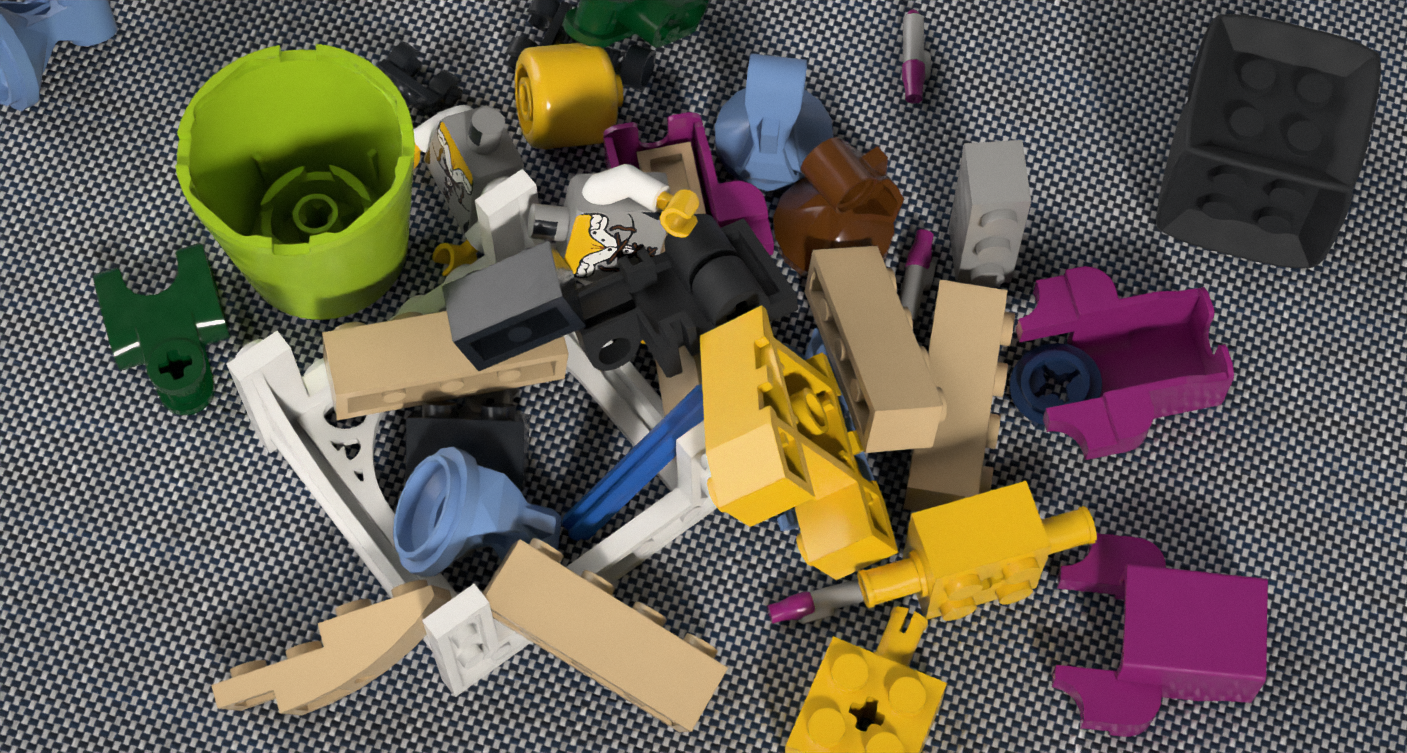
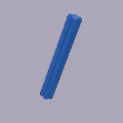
M702 384L693 388L564 515L562 525L568 530V536L572 540H589L676 456V440L704 420Z

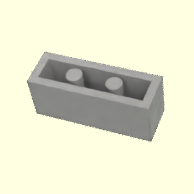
M1022 140L964 143L949 222L956 282L993 288L1001 285L1003 282L1012 281L1031 204Z

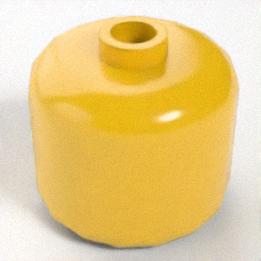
M582 43L529 47L521 52L515 69V100L522 134L529 145L537 149L604 143L603 132L616 125L618 107H621L623 104L621 78L618 74L615 75L611 59L604 48L588 46Z

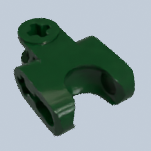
M580 0L578 7L566 12L562 26L565 32L573 39L588 46L609 47L617 41L636 34L654 48H659L695 32L710 0Z
M201 243L186 246L176 251L178 273L175 281L166 290L155 295L145 296L131 291L124 283L121 270L118 268L99 272L93 276L107 337L120 371L145 364L147 374L156 388L163 406L171 413L181 416L194 415L204 410L212 402L215 394V381L205 345L231 338L212 266Z

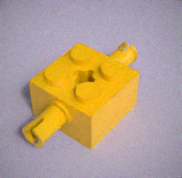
M1023 481L911 513L903 559L868 570L862 569L857 571L858 584L868 609L875 607L877 604L916 593L922 613L927 620L942 616L943 620L952 621L973 613L977 609L976 605L997 599L1000 604H1011L1027 598L1033 593V589L1037 588L1048 555L1081 545L1096 543V528L1091 513L1086 506L1041 520L1027 481Z
M899 606L893 607L890 612V619L875 652H870L833 636L786 743L785 753H921L941 706L947 686L946 682L909 667L923 631L928 626V620L914 611L906 632L902 633L909 609ZM862 718L874 721V724H871L866 732L856 728V723L860 722Z

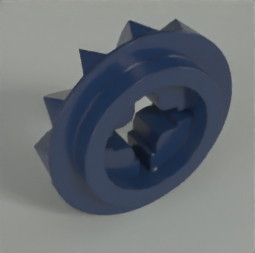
M1062 343L1041 345L1027 352L1015 365L1010 378V393L1016 412H1021L1028 418L1033 427L1039 424L1045 426L1043 416L1046 408L1100 398L1102 392V377L1094 360L1081 349ZM1044 372L1058 384L1065 381L1070 382L1066 386V403L1063 399L1059 400L1055 394L1042 395L1046 392Z

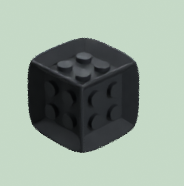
M1241 14L1216 16L1211 21L1202 39L1189 80L1188 100L1178 120L1171 143L1158 199L1157 228L1165 234L1185 243L1259 263L1287 268H1313L1320 264L1327 256L1345 221L1351 204L1352 190L1364 163L1380 87L1381 61L1379 53L1361 43L1342 36L1278 20Z

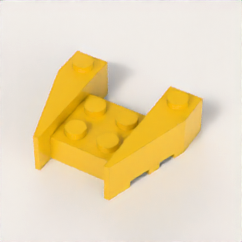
M762 305L700 335L705 448L711 477L707 480V487L715 506L721 512L730 514L749 527L795 507L801 531L797 534L796 541L801 556L809 566L816 567L835 580L899 553L886 505L877 481L872 480L869 482L863 478L855 459V455L863 452L864 449L857 431L847 432L838 396L842 395L827 356L821 352L807 360H803L774 338L767 310Z

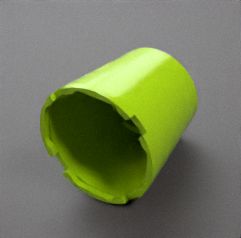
M316 44V50L281 51L280 45L267 47L238 58L214 74L190 101L177 131L179 142L177 164L175 165L176 174L182 192L191 209L256 292L278 310L299 318L326 320L354 314L376 302L397 280L404 266L408 251L415 138L410 112L398 88L387 75L368 60L344 49Z

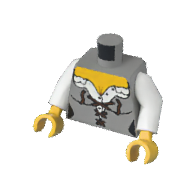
M467 105L445 109L413 129L415 138L413 169L419 164L420 151H423L425 153L424 162L466 238L462 245L442 243L436 247L433 253V261L435 263L449 264L443 271V276H448L455 268L463 264L471 265L477 261L476 253L478 251L484 253L475 200L495 180L500 178L507 179L521 169H525L523 160L504 127V116L496 109L487 105L475 109Z
M623 164L596 174H577L570 179L563 206L532 203L528 216V237L556 241L557 251L573 271L574 278L582 284L588 285L620 271L619 258L627 256L632 266L639 264L637 251L645 248L650 257L660 254L666 232L675 237H687L698 223L694 213L699 208V199L696 193L687 189L679 190L673 196L670 194L666 173L643 172L629 164Z

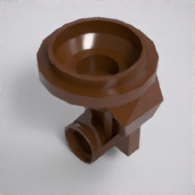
M829 138L815 147L803 161L801 172L805 178L796 181L781 196L773 216L774 243L784 262L805 278L808 276L813 250L878 246L883 260L886 259L894 238V221L904 202V197L897 185L886 174L888 157L878 146L863 154L841 138Z

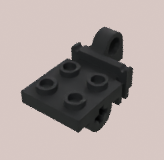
M695 214L698 223L687 237L680 238L669 233L667 234L664 244L665 252L650 257L645 248L637 251L639 264L632 266L627 256L618 259L620 271L578 288L577 291L586 327L575 331V334L592 366L601 371H610L625 365L633 358L640 342L644 340L666 377L671 378L682 373L679 347L685 345L691 356L700 353V335L761 305L767 310L769 322L797 311V294L744 218L720 228L712 216ZM613 339H617V340H615L612 344H610V345H608V346H606V347H603V346H604L606 343H608L609 341H611V340H613Z

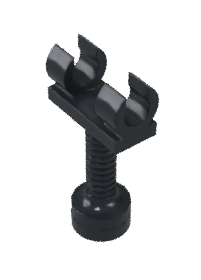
M557 0L531 1L526 11L532 13L528 22L533 27L547 32L540 46L580 43L568 35L562 26L565 14L572 9V4L564 1L560 4ZM513 37L505 54L510 55L507 64L515 70L521 52L525 48L537 47L539 45L526 37ZM632 44L627 52L604 47V50L611 59L614 71L620 74L622 85L639 91L645 90L654 70L656 61L655 50Z
M401 42L390 52L387 60L383 59L377 66L398 88L407 107L409 108L412 105L429 118L445 109L452 108L462 95L463 90L457 87L462 80L449 71L442 70L431 80L428 88L413 79L423 63L416 58L421 52L407 42Z

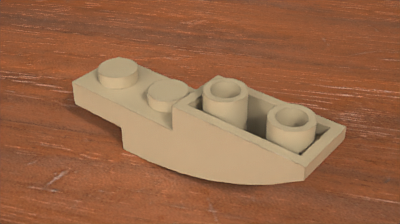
M423 579L394 587L391 590L393 598L373 605L371 599H360L335 608L337 617L318 623L324 647H322L321 641H312L291 647L285 651L287 660L267 666L266 660L247 662L230 669L232 678L211 685L217 709L242 711L276 699L281 714L302 716L342 699L389 670L427 635L422 620L452 599L450 590L434 585L428 586L427 580Z

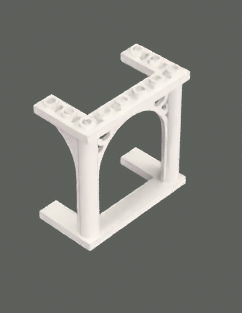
M523 169L507 179L500 178L495 180L475 200L485 255L471 265L463 264L455 268L446 277L444 283L426 295H416L410 298L401 306L398 314L387 321H391L397 315L407 312H419L425 315L446 311L442 291L443 285L462 278L472 271L481 270L516 255L526 248L545 242V240L528 237L527 228L530 207L532 203L539 204L537 186ZM278 331L264 340L257 339L251 341L241 348L235 359L226 365L257 437L269 453L276 449L279 450L389 596L393 598L391 590L394 587L423 579L427 580L428 586L434 585L450 590L452 599L422 621L427 633L423 640L433 652L441 679L452 694L457 697L530 644L531 641L493 619L489 601L475 583L457 595L441 573L436 576L421 577L410 573L401 565L399 553L396 551L393 540L395 513L386 502L379 488L374 467L375 438L384 412L366 415L364 422L354 428L341 429L334 427L325 420V416L334 411V405L324 358L313 363L306 370L304 376L301 377L292 350ZM575 332L565 335L564 338L569 353L566 370L584 386L634 447L664 418L662 398L630 361L614 370H598L592 366L580 346ZM613 340L609 341V342L606 343L603 347H606V346L612 344L614 341H613ZM704 420L676 440V456L657 474L671 492L566 566V568L581 576L584 570L591 571L613 584L717 508L710 497L707 487V480L711 477V472L706 456ZM358 443L361 449L356 457L349 460L346 457L345 447L343 446L337 451L333 444L352 445ZM363 473L364 481H360L356 474Z

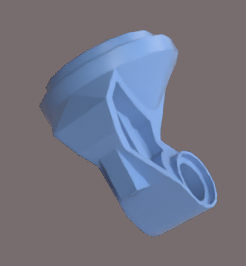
M0 1V104L10 105L14 109L24 111L39 101L42 76L57 41H72L73 44L78 46H91L113 37L117 32V24L109 1Z
M750 54L746 88L737 91L722 106L715 123L716 153L726 171L739 181L748 182L758 189L765 191L788 190L796 181L805 178L801 172V165L807 155L822 142L833 138L831 117L822 102L805 90L806 59Z
M456 447L439 449L435 454L424 459L408 478L400 495L394 517L393 540L396 551L399 553L401 565L412 574L430 577L438 575L466 551L491 546L502 561L513 543L521 539L529 544L532 538H536L558 550L561 516L552 508L527 503L521 491L504 473L477 465L475 458L464 450Z

